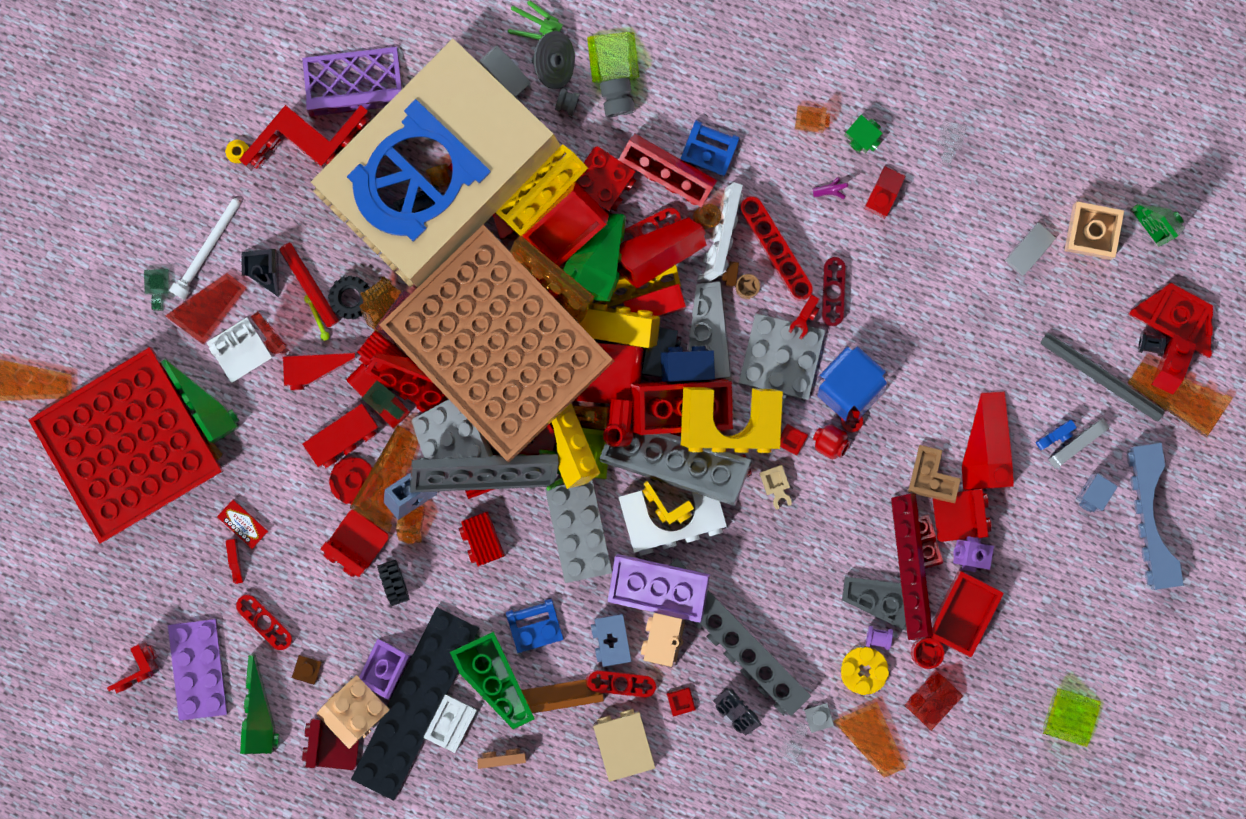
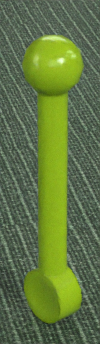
M305 295L304 301L310 306L321 331L320 337L326 341L330 338V334L325 331L317 310L308 296Z

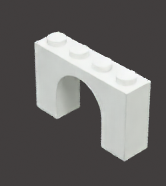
M642 491L618 497L634 553L639 552L640 556L653 553V547L662 545L663 549L677 546L676 541L685 539L686 543L699 540V534L708 532L709 536L723 533L722 528L727 527L720 501L692 492L695 503L692 520L680 530L665 531L658 528L651 521Z

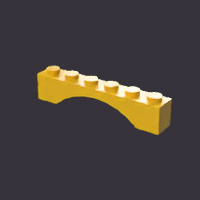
M569 404L552 421L557 442L558 469L567 489L585 485L600 474L572 404Z

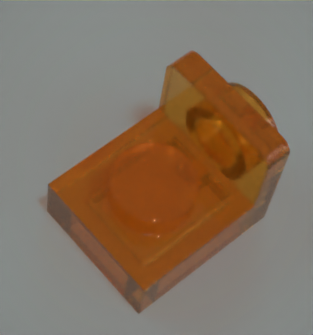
M798 105L794 130L823 133L824 128H829L830 114L826 113L827 107L814 108Z
M424 506L417 507L397 520L396 532L399 541L407 544L422 542L421 530L425 514Z

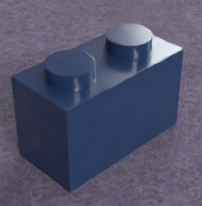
M692 346L691 351L683 352V347L668 348V352L661 353L662 382L715 379L714 350L706 351V346Z

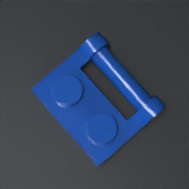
M695 120L680 159L725 177L740 137L736 135L729 136L703 126L702 122ZM700 134L729 145V147L725 151L696 140V137Z
M552 598L536 606L515 612L513 610L505 612L517 653L564 640ZM546 612L549 614L550 619L520 628L517 627L516 621Z

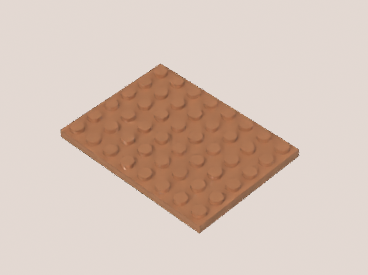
M484 224L379 324L507 462H510L614 362L603 348Z

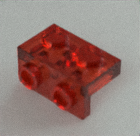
M935 671L926 679L918 691L911 695L904 706L932 731L960 701L963 695L945 677Z

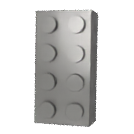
M591 480L585 485L569 489L565 485L557 486L550 491L545 489L565 583L611 574L612 570L593 481Z

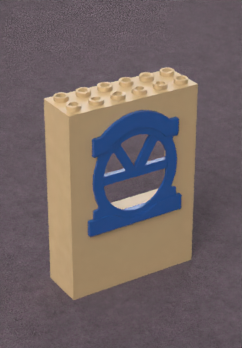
M452 38L338 153L311 183L315 186L313 192L344 223L346 222L360 239L377 255L381 252L379 257L393 271L398 268L396 273L409 287L414 284L418 288L561 145L555 135ZM413 137L431 138L443 145L448 151L453 165L451 183L444 196L415 170L393 146ZM385 155L402 170L395 174L376 178L379 163ZM410 179L402 211L397 212L385 205L379 197L377 189ZM420 187L435 204L426 210L412 213L417 190Z

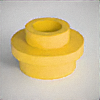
M233 140L226 146V157L232 163L240 164L239 159L249 147L242 140ZM236 147L241 148V154L238 156L233 154V150Z

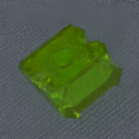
M634 32L587 37L593 83H602L619 78H630V80L640 77Z
M1057 688L1052 696L1044 721L1043 734L1087 747L1100 710L1101 701Z

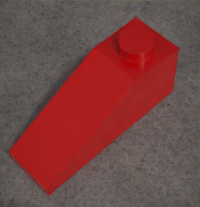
M356 354L284 356V386H290V391L305 390L304 385H311L357 359Z

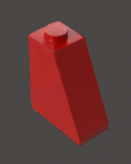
M679 284L623 302L624 307L630 308V312L638 313V310H647L653 312V316L659 317L683 311L686 308Z

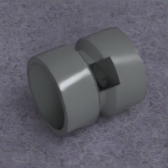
M619 78L600 83L602 98L607 100L603 103L605 117H617L618 115H628L636 112L634 100L629 97V94L632 92L630 78Z

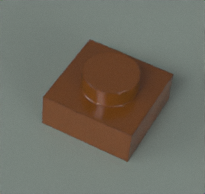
M729 261L725 273L722 274V281H726V287H736L739 262Z
M298 655L291 678L315 685L322 662Z

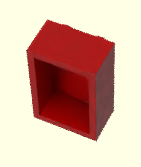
M575 181L521 237L556 270L607 225L609 215Z
M958 571L932 621L933 637L931 638L972 658L1004 593L962 571Z

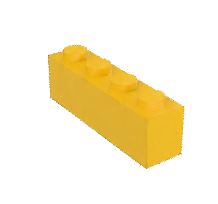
M571 299V302L562 304V307L593 339L645 348L657 345L660 317L653 316L651 311L638 310V313L630 312V308L622 306L611 309L605 303L587 305L585 304L586 301L581 299Z

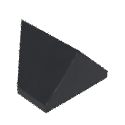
M276 249L241 252L242 276H249L279 297V252Z

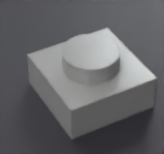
M827 703L804 709L811 733L834 726Z

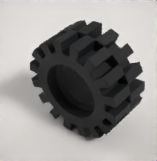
M343 276L330 287V294H328L330 307L337 315L344 319L362 317L370 309L371 304L366 293L368 291L370 294V287L357 276ZM352 288L358 291L360 300L357 305L347 307L342 303L341 296L346 289Z
M394 559L377 565L390 605L394 606L410 600L397 560Z

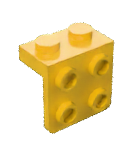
M649 482L643 483L645 489L642 492L649 503L654 501L659 508L655 512L662 523L667 521L670 525L676 520L682 523L692 516L690 511L694 508L690 501L668 513Z

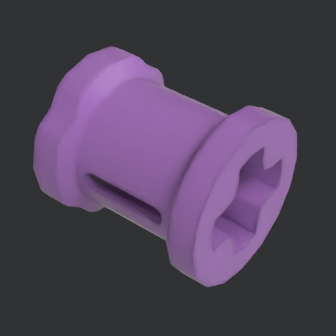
M868 626L866 647L873 645L890 650L893 629L884 631Z

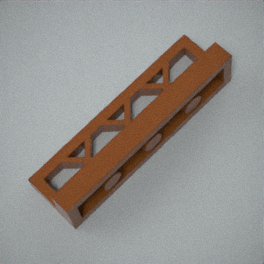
M599 677L592 678L591 680L595 684V688H598L599 684H601ZM586 679L521 690L532 714L604 702L603 693L591 691L586 685Z

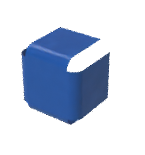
M858 346L854 350L846 347L818 376L817 384L823 378L825 381L820 385L817 396L844 421H846L848 412L855 406L860 412L859 420L885 392L887 386L885 376L887 372Z

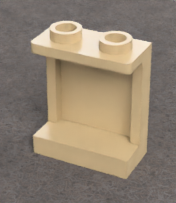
M634 709L620 712L621 717L611 719L610 715L596 719L598 724L593 725L609 782L655 769L640 712L634 713Z

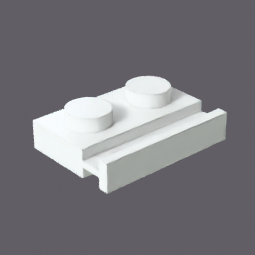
M445 694L424 738L455 753L476 709Z

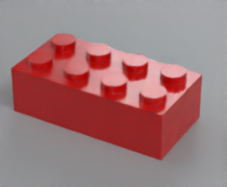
M710 379L631 384L633 401L632 432L639 435L681 433L683 387L709 388L714 390L713 421L717 430L733 429L732 381Z

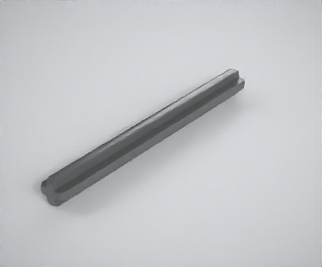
M1046 333L1041 340L1042 346L1153 420L1159 421L1165 413L1163 408L1052 334Z

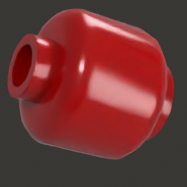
M831 424L826 425L823 429L818 428L813 436V440L816 441L815 450L832 460L838 457L842 458L850 445L848 434Z

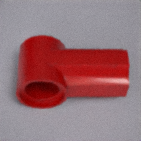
M611 399L609 424L603 434L607 445L625 447L632 442L633 432L630 426L633 401ZM618 431L620 432L619 441H617L616 434Z

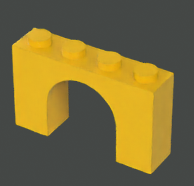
M683 387L681 445L689 448V452H703V448H712V452L724 453L726 448H734V452L748 453L749 449H757L759 453H771L772 449H780L783 391L777 389H752L751 415L748 424L741 432L732 436H724L717 430L713 421L714 390L709 388Z

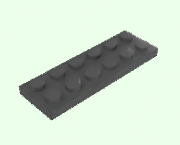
M619 431L616 434L617 441L620 440ZM633 432V440L630 445L612 447L605 443L599 458L602 463L733 506L737 503L752 464L750 459L729 452H712V448H703V452H689V448L681 445V437L670 433L639 435Z
M542 453L530 456L518 454L510 462H507L500 455L479 458L469 456L466 458L444 457L442 459L420 458L412 460L410 493L547 487L556 481L558 454Z

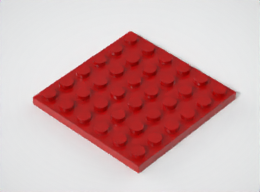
M148 347L28 419L99 544L106 542L224 472L152 347Z

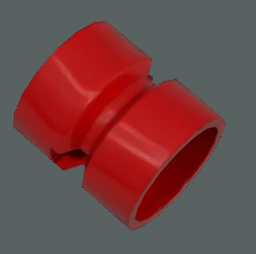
M931 637L917 639L911 647L910 654L912 660L916 665L924 669L936 668L944 659L943 646L939 641Z

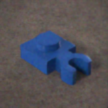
M1068 420L1035 443L1040 451L1044 450L1059 439L1061 442H1064L1074 435L1072 431L1077 427L1072 420Z

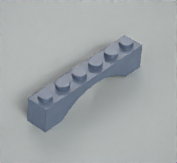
M1162 443L1130 447V452L1127 453V461L1129 467L1133 466L1134 476L1130 477L1131 487L1133 491H1137L1138 500H1134L1136 514H1140L1141 523L1138 524V533L1140 538H1144L1145 547L1141 548L1143 561L1148 563L1149 571H1145L1146 583L1151 585L1152 590L1184 586L1180 561L1170 553L1162 542L1154 520V492L1158 479L1165 468Z

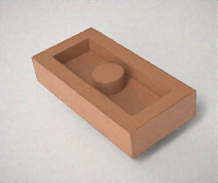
M520 748L507 749L504 755H496V751L484 752L482 757L477 758L478 769L527 762L526 752H520Z

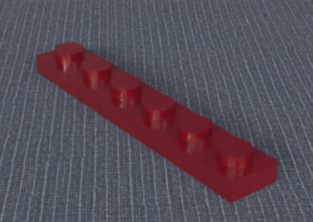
M910 493L892 497L891 504L908 640H917L933 637L916 494Z

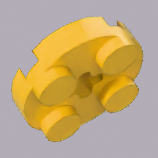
M858 647L848 652L843 658L840 668L841 679L845 686L852 692L860 695L873 694L879 691L886 683L889 675L888 664L884 656L879 651L869 647ZM860 665L870 666L868 678L865 675L861 677L858 675Z

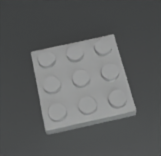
M755 313L739 383L760 389H777L783 391L785 395L809 400L825 330L808 326V332L801 340L799 338L802 333L801 328L795 327L791 333L788 332L792 322Z
M449 399L410 420L424 458H466L469 456L479 458L493 456L488 440Z

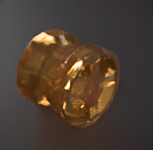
M448 164L438 165L425 170L426 176L430 178V184L433 187H440L441 185L443 187L451 183L452 178L448 176Z
M706 204L694 211L693 221L700 223L705 230L715 227L721 221V211L716 205Z

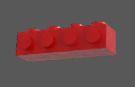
M635 133L629 139L618 159L631 169L644 174L647 179L658 182L665 186L668 191L679 194L689 203L698 205L701 208L717 183L716 179Z

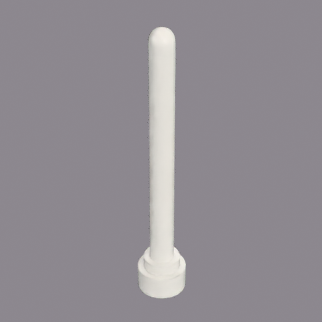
M234 198L231 200L181 281L178 280L176 284L173 283L169 292L177 295L184 301L190 294L188 292L191 288L189 287L190 283L240 206L239 199Z

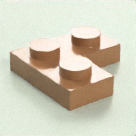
M919 445L908 492L955 503L961 478L937 473L943 450Z

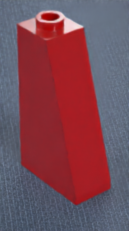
M688 217L620 243L619 252L622 256L617 266L619 275L638 289L706 247L705 229L700 223H696Z

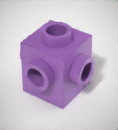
M967 537V541L957 540L953 552V563L962 565V570L976 572V568L990 570L994 546L981 544V539Z

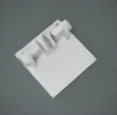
M248 318L243 319L206 342L231 383L272 358Z

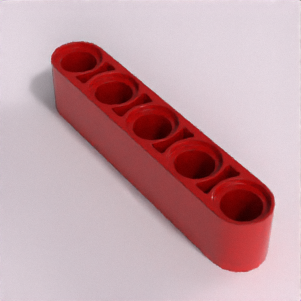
M747 197L743 200L740 208L743 218L791 296L797 301L808 299L813 291L810 280L762 202L756 197ZM749 202L755 203L758 207V212L748 214L745 211V205ZM762 222L767 223L770 226V232L766 235L760 234L757 230L758 224ZM779 243L783 248V252L780 255L772 254L770 251L771 244ZM786 263H791L795 267V273L791 276L783 273L782 266ZM802 283L807 286L808 292L805 296L796 294L795 286Z

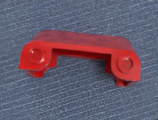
M598 343L614 362L574 401L611 404V399L632 401L631 384L641 383L643 347Z

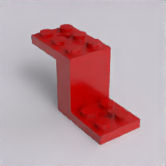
M285 105L239 161L250 171L254 168L258 170L266 161L264 157L269 150L274 151L280 145L282 140L279 138L283 135L324 169L370 122L369 120L372 116L367 109L360 105L331 141H328Z

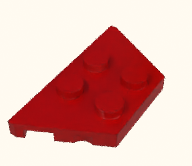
M1173 283L1163 287L1127 314L1170 338L1176 334L1197 344L1194 351L1206 358H1210L1212 355L1213 305Z

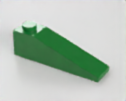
M166 359L161 361L178 390L181 389V395L185 403L191 410L195 411L193 417L209 442L216 443L239 428L237 422L240 420L233 409L228 411L223 404Z
M494 632L450 652L460 675L513 730L535 720Z
M248 655L246 689H249L244 699V711L247 713V718L242 721L240 754L274 753V748L279 747V734H275V725L256 655Z

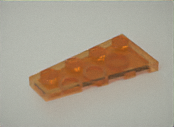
M520 235L515 240L510 251L514 259L521 263L580 324L594 296Z
M0 360V401L63 399L72 394V374Z
M1141 362L1127 383L1195 431L1207 437L1233 397L1226 394L1222 395L1208 387L1191 383L1192 381L1185 378L1172 395L1151 385L1157 367Z
M397 425L350 506V509L387 532H390L392 527L390 523L393 513L384 504V492L386 488L405 477L407 469L411 467L418 445L417 437Z

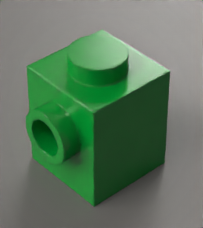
M860 115L845 132L844 136L851 141L849 145L856 152L860 153L863 151L866 154L869 149L874 152L881 144L882 140L879 138L883 133L880 131L881 126L873 119L868 121L864 116Z

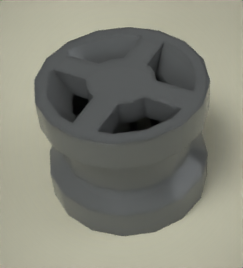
M561 88L555 111L560 112L563 110L568 115L573 116L580 93H570L567 89Z

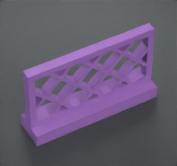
M397 47L302 58L307 100L306 107L309 117L354 112L360 105L367 110L384 108L402 90ZM393 54L394 62L388 69L378 62L382 55ZM360 57H366L371 61V64L364 72L354 65ZM336 60H343L348 64L341 74L330 68ZM319 63L324 69L315 77L309 72L308 64ZM375 65L384 71V74L377 82L367 75ZM351 68L361 74L354 84L344 78ZM327 71L337 77L330 87L320 81ZM389 75L396 80L397 88L386 89L380 84ZM364 78L374 84L367 92H362L357 88ZM340 81H343L350 87L346 94L339 95L333 91ZM317 83L327 90L322 97L312 98L311 90Z

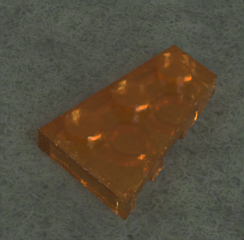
M877 702L833 720L884 778L906 768Z

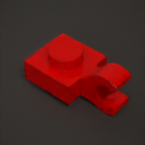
M811 294L797 319L790 325L788 332L791 333L795 327H799L802 330L799 338L802 340L808 332L806 322L808 318L813 321L820 308L816 307L820 300L819 298Z

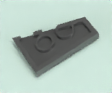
M844 576L842 601L907 631L901 583Z

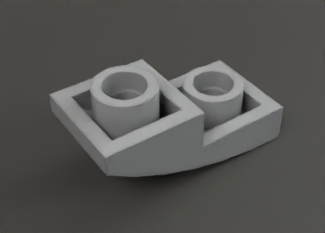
M498 46L492 48L479 60V63L514 97L531 83Z
M1038 222L1032 227L1025 238L1016 245L1005 261L1023 276L1056 238Z

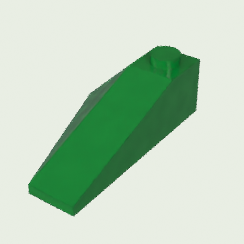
M1140 204L1130 209L1158 247L1175 239L1185 229L1182 225L1184 223L1183 218L1178 212L1175 211L1173 213L1171 209Z
M607 213L609 215L607 225L578 249L566 262L557 284L572 298L601 301L611 300L619 281L617 266L622 256L619 250L620 243L624 240L626 216L624 214Z

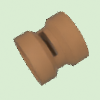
M751 274L742 275L736 283L735 290L737 294L743 299L754 298L760 289L759 280Z

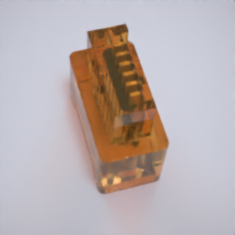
M383 276L375 285L360 293L364 303L359 307L366 324L376 332H379L383 329L379 324L405 299L402 292Z
M573 406L581 428L606 429L608 427L609 407Z

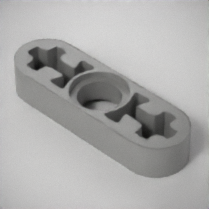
M1103 418L1099 419L1078 435V438L1069 442L1048 458V461L1054 469L1058 468L1107 431L1110 426Z

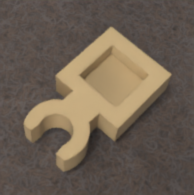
M782 465L759 473L766 495L774 494L775 496L773 506L776 510L780 509L778 505L780 498H784L788 506L792 504L791 498L784 493V489L790 488Z

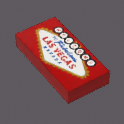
M234 499L217 516L251 549L269 532Z

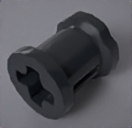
M1142 331L1139 338L1138 352L1157 353L1158 356L1162 357L1166 345V336L1146 335V332Z

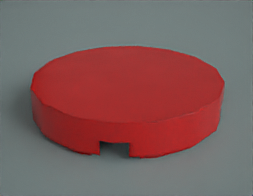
M349 457L342 459L335 464L330 473L329 485L331 492L338 500L345 504L356 505L363 503L372 496L376 489L377 477L375 470L370 463L361 458Z

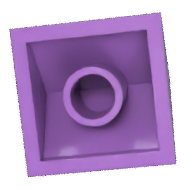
M377 639L359 678L373 692L386 699H390L411 654Z

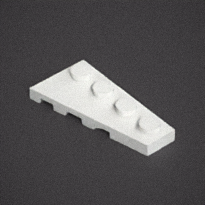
M733 182L725 188L716 217L720 220V223H717L712 230L710 239L714 243L708 253H705L703 263H706L707 266L705 273L698 275L697 282L709 283L721 274H724L727 269L728 260H726V256L733 244L731 234L738 222L737 208L743 200V194L741 193L743 185Z

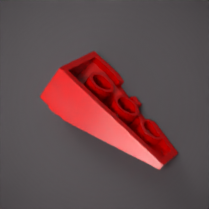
M375 353L365 369L367 374L384 386L397 390L401 398L414 402L416 408L423 413L448 400L443 392L411 358Z

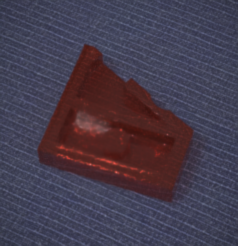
M259 311L251 316L252 320L267 338L264 343L272 354L276 355L278 353L284 356L290 351L278 333L262 317Z

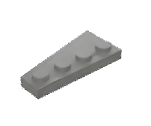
M720 281L696 284L688 351H691L692 346H706V351L714 350L715 379L731 377L722 284Z

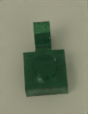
M168 269L144 270L145 295H152L151 308L153 311H163V294H170Z
M377 380L361 398L379 414H382L386 409L399 420L405 413L392 402L396 395Z

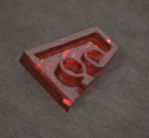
M226 273L165 316L204 345L247 287Z

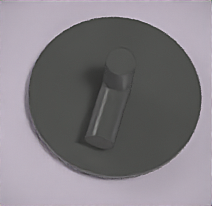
M551 31L543 35L532 57L537 77L544 86L550 89L562 88L570 81L573 75L575 63L573 45L565 34L558 31Z

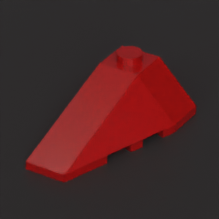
M1005 392L980 394L961 466L963 490L1014 487Z

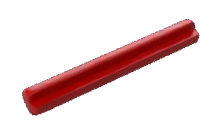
M289 242L281 246L279 249L280 253L325 325L329 328L339 322L337 315L330 307V304L292 243Z

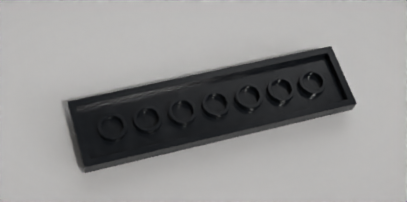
M436 607L387 705L390 710L380 719L351 780L393 801L395 800L425 739L424 735L444 695H447L458 673L450 652L472 642L479 627Z

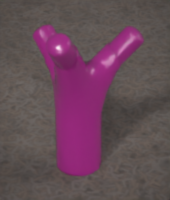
M837 177L829 185L812 188L814 197L834 195L845 199L846 196L839 190L847 188L849 184H838L840 178Z

